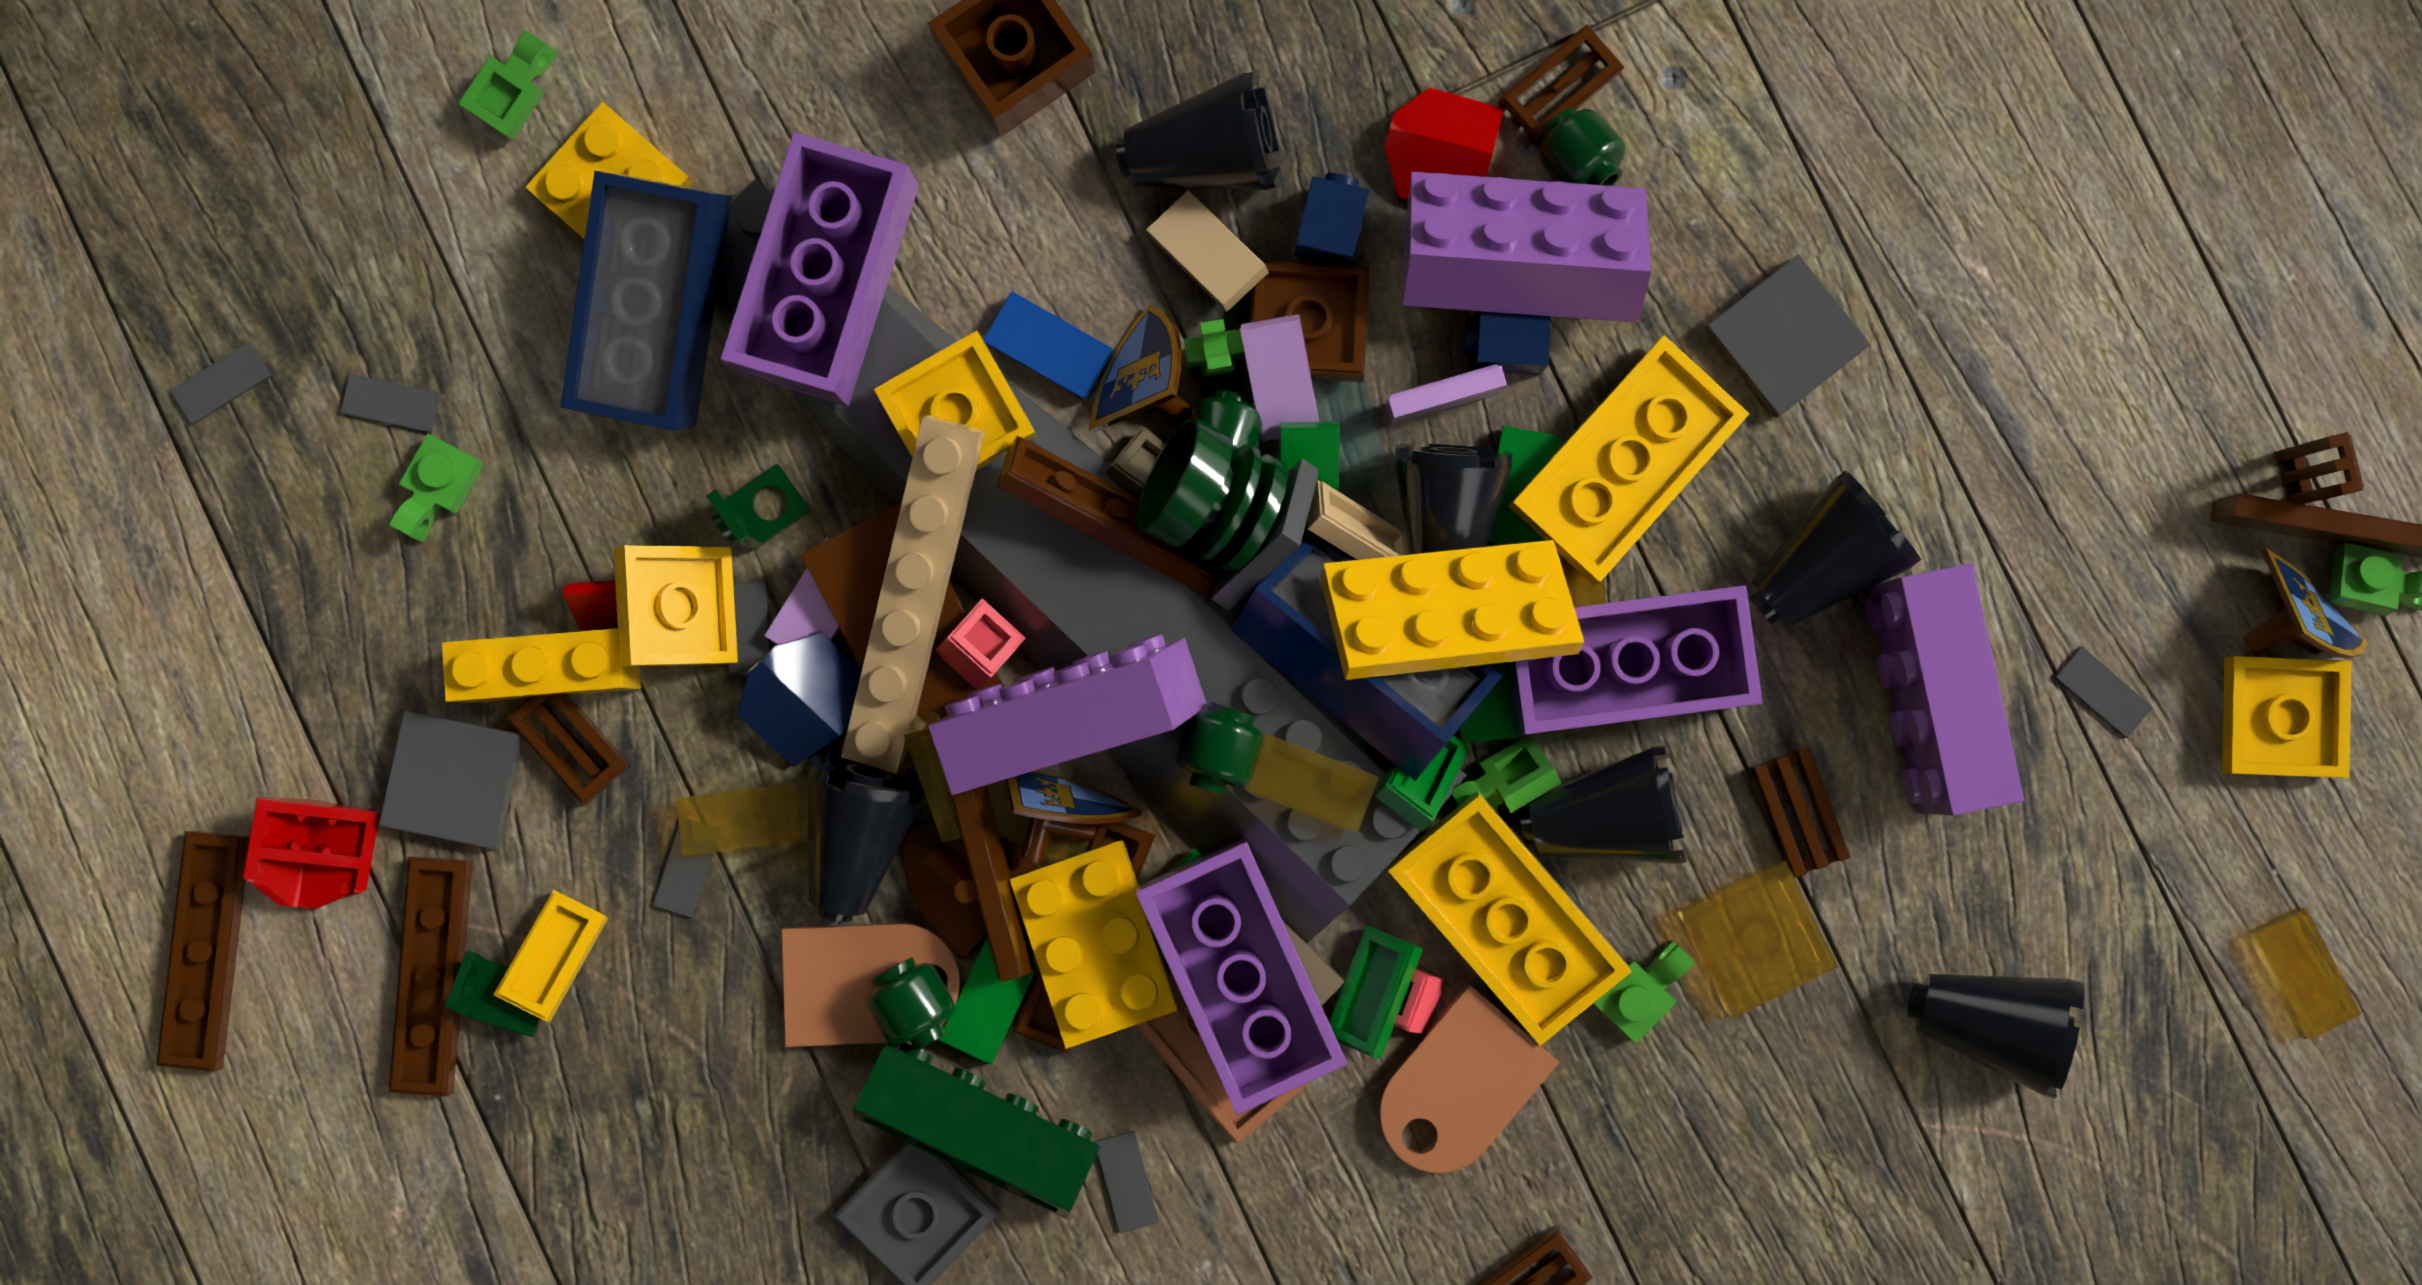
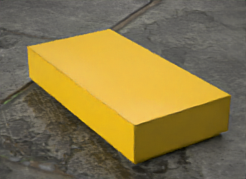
M553 890L493 995L550 1023L608 918Z

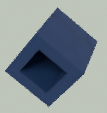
M1326 173L1324 179L1312 176L1294 256L1325 264L1351 265L1369 189L1358 187L1359 181L1344 174Z
M1476 311L1474 320L1465 319L1463 328L1462 352L1465 355H1472L1471 371L1497 364L1502 366L1503 373L1541 375L1548 367L1551 316Z

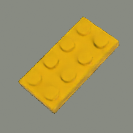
M1663 335L1532 478L1508 507L1545 541L1554 540L1557 552L1589 582L1596 585L1604 579L1750 413L1672 341Z
M1554 540L1323 563L1320 573V580L1345 680L1579 654L1584 644L1583 635Z
M1478 791L1462 802L1387 866L1388 872L1540 1046L1632 972L1629 965Z

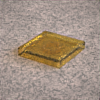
M1780 860L1677 911L1728 1016L1731 1018L1740 1016L1838 967L1786 861Z

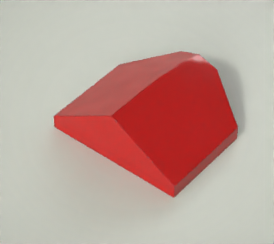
M1429 87L1396 111L1392 117L1384 150L1393 178L1397 199L1407 202L1411 172L1486 177L1504 108Z
M256 797L242 877L279 906L317 909L349 895L362 893L367 890L380 812L314 799Z

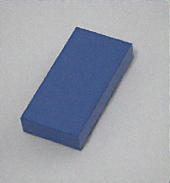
M1011 291L983 340L988 347L1083 401L1087 398L1113 353V349L1013 291Z

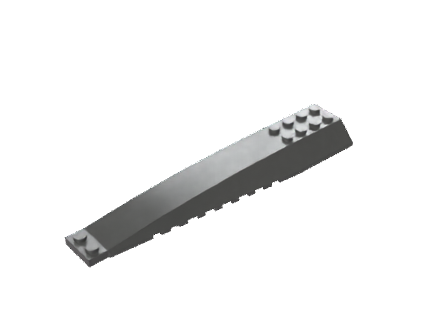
M756 178L730 205L716 301L719 311L731 324L773 194ZM887 285L849 407L793 390L790 391L892 506H895L903 500L912 456L874 389L952 345L957 340ZM1007 381L1038 435L1030 440V442L1136 497L1106 475L1111 465ZM1006 454L977 470L951 573L977 602L984 599L1025 637L1024 641L1018 646V649L1038 671L1054 667L1055 671L1074 665L1073 662L1080 658L1108 650L1110 655L1128 648L1130 643L1162 633L1165 643L1185 637L1207 703L1203 710H1207L1209 703L1214 702L1256 717L1253 726L1262 732L1264 742L1252 778L1247 785L1241 787L1227 784L1224 795L1190 785L1189 781L1192 772L1181 768L1176 761V753L1188 720L1174 730L1116 746L1108 750L1132 778L1210 853L1245 837L1282 920L1306 943L1310 942L1346 910L1420 832L1375 797L1392 762L1230 630L1255 588L1235 607L1226 610L1211 599L1215 584L1204 595L998 488L997 483ZM1460 768L1441 807L1453 793V788L1458 786L1466 777V774Z

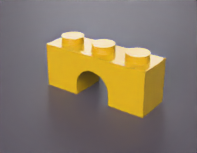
M618 628L442 642L446 702L477 703L525 699L528 696L591 694L641 690L639 667H620Z

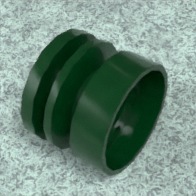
M1191 416L1183 421L1172 433L1157 456L1139 498L1136 512V528L1174 548L1186 544L1190 539L1191 555L1203 562L1211 559L1213 566L1231 575L1240 571L1254 557L1266 539L1278 515L1285 495L1288 479L1286 463L1268 454L1261 457L1260 450L1248 444L1239 447L1232 453V436Z

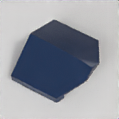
M821 630L809 633L806 637L773 646L748 671L741 701L738 704L737 715L786 761L795 767L838 738L849 725L862 669Z

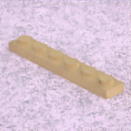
M930 415L922 417L843 747L842 758L896 774L903 769L985 431Z

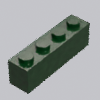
M885 1043L853 1107V1118L1064 1219L1067 1218L1101 1147L1090 1141L1091 1131L1067 1119H1060L1058 1125L1037 1116L1039 1110L1037 1105L1018 1095L1007 1093L1005 1100L983 1090L986 1082L966 1070L954 1068L952 1074H949L930 1065L933 1057L922 1049L915 1051L911 1044L903 1043L897 1049Z

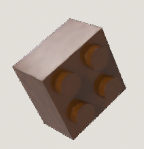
M961 0L928 22L936 45L1000 137L1095 73L1091 50L1056 0Z

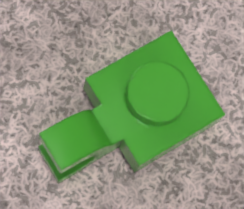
M524 30L505 64L491 55L488 57L458 104L505 136L514 140L545 93L531 82L534 77L541 75L548 69L558 55V52Z
M1223 319L1200 323L1201 336L1184 339L1188 372L1200 370L1202 377L1222 376L1235 372V363L1245 362L1240 329L1226 332Z
M427 433L399 485L414 493L411 498L399 507L389 526L423 543L441 507L455 514L458 513L485 464Z
M2345 542L2334 549L2329 603L2382 616H2388L2398 610L2399 603L2422 611V571L2401 572L2403 555Z
M1529 734L1480 762L1479 764L1485 775L1475 781H1467L1453 788L1451 796L1459 806L1473 793L1478 791L1496 812L1497 806L1504 803L1510 813L1562 783L1555 768Z
M1671 940L1645 969L1641 968L1631 958L1627 964L1632 972L1595 1001L1594 1004L1637 1044L1677 1003L1665 988L1682 977L1696 962Z

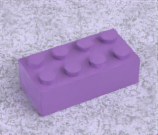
M793 132L720 358L736 374L849 407L919 187L907 164Z
M1411 172L1404 221L1403 306L1639 322L1652 272L1645 188Z
M1973 563L1901 577L1869 588L1870 597L1865 600V613L1869 627L1873 632L1878 631L1883 654L1877 658L1878 674L1883 687L1890 689L1895 712L1890 713V729L1896 745L1899 747L1903 746L1908 769L1902 772V784L1909 803L1916 805L1917 813L1954 816L2023 802L2024 796Z
M1746 585L1574 607L1584 639V644L1579 654L1507 662L1517 735L1763 704Z
M1162 633L1130 643L1128 648L1110 655L1108 650L1080 658L1073 662L1074 665L1055 671L1054 667L1043 669L1021 677L1019 682L1002 687L1001 683L988 686L967 694V698L946 705L945 708L948 716L928 727L951 794H958L1177 728L1198 713L1199 710L1207 706L1185 637L1165 643Z
M1245 837L1137 886L1136 895L1236 1115L1347 1065L1341 1047Z

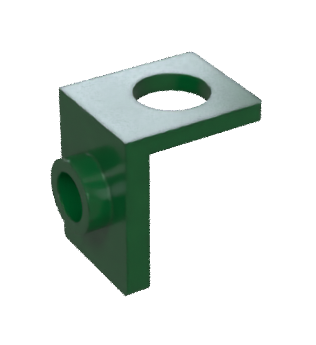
M778 464L772 466L731 496L718 489L706 495L717 511L711 518L725 539L731 545L738 541L741 545L752 550H757L811 511L782 467ZM767 487L781 489L788 501L785 513L775 520L762 519L755 510L756 496Z
M467 950L446 1001L445 1008L458 1015L534 1038L542 1020L493 995L509 967L486 960L476 952Z

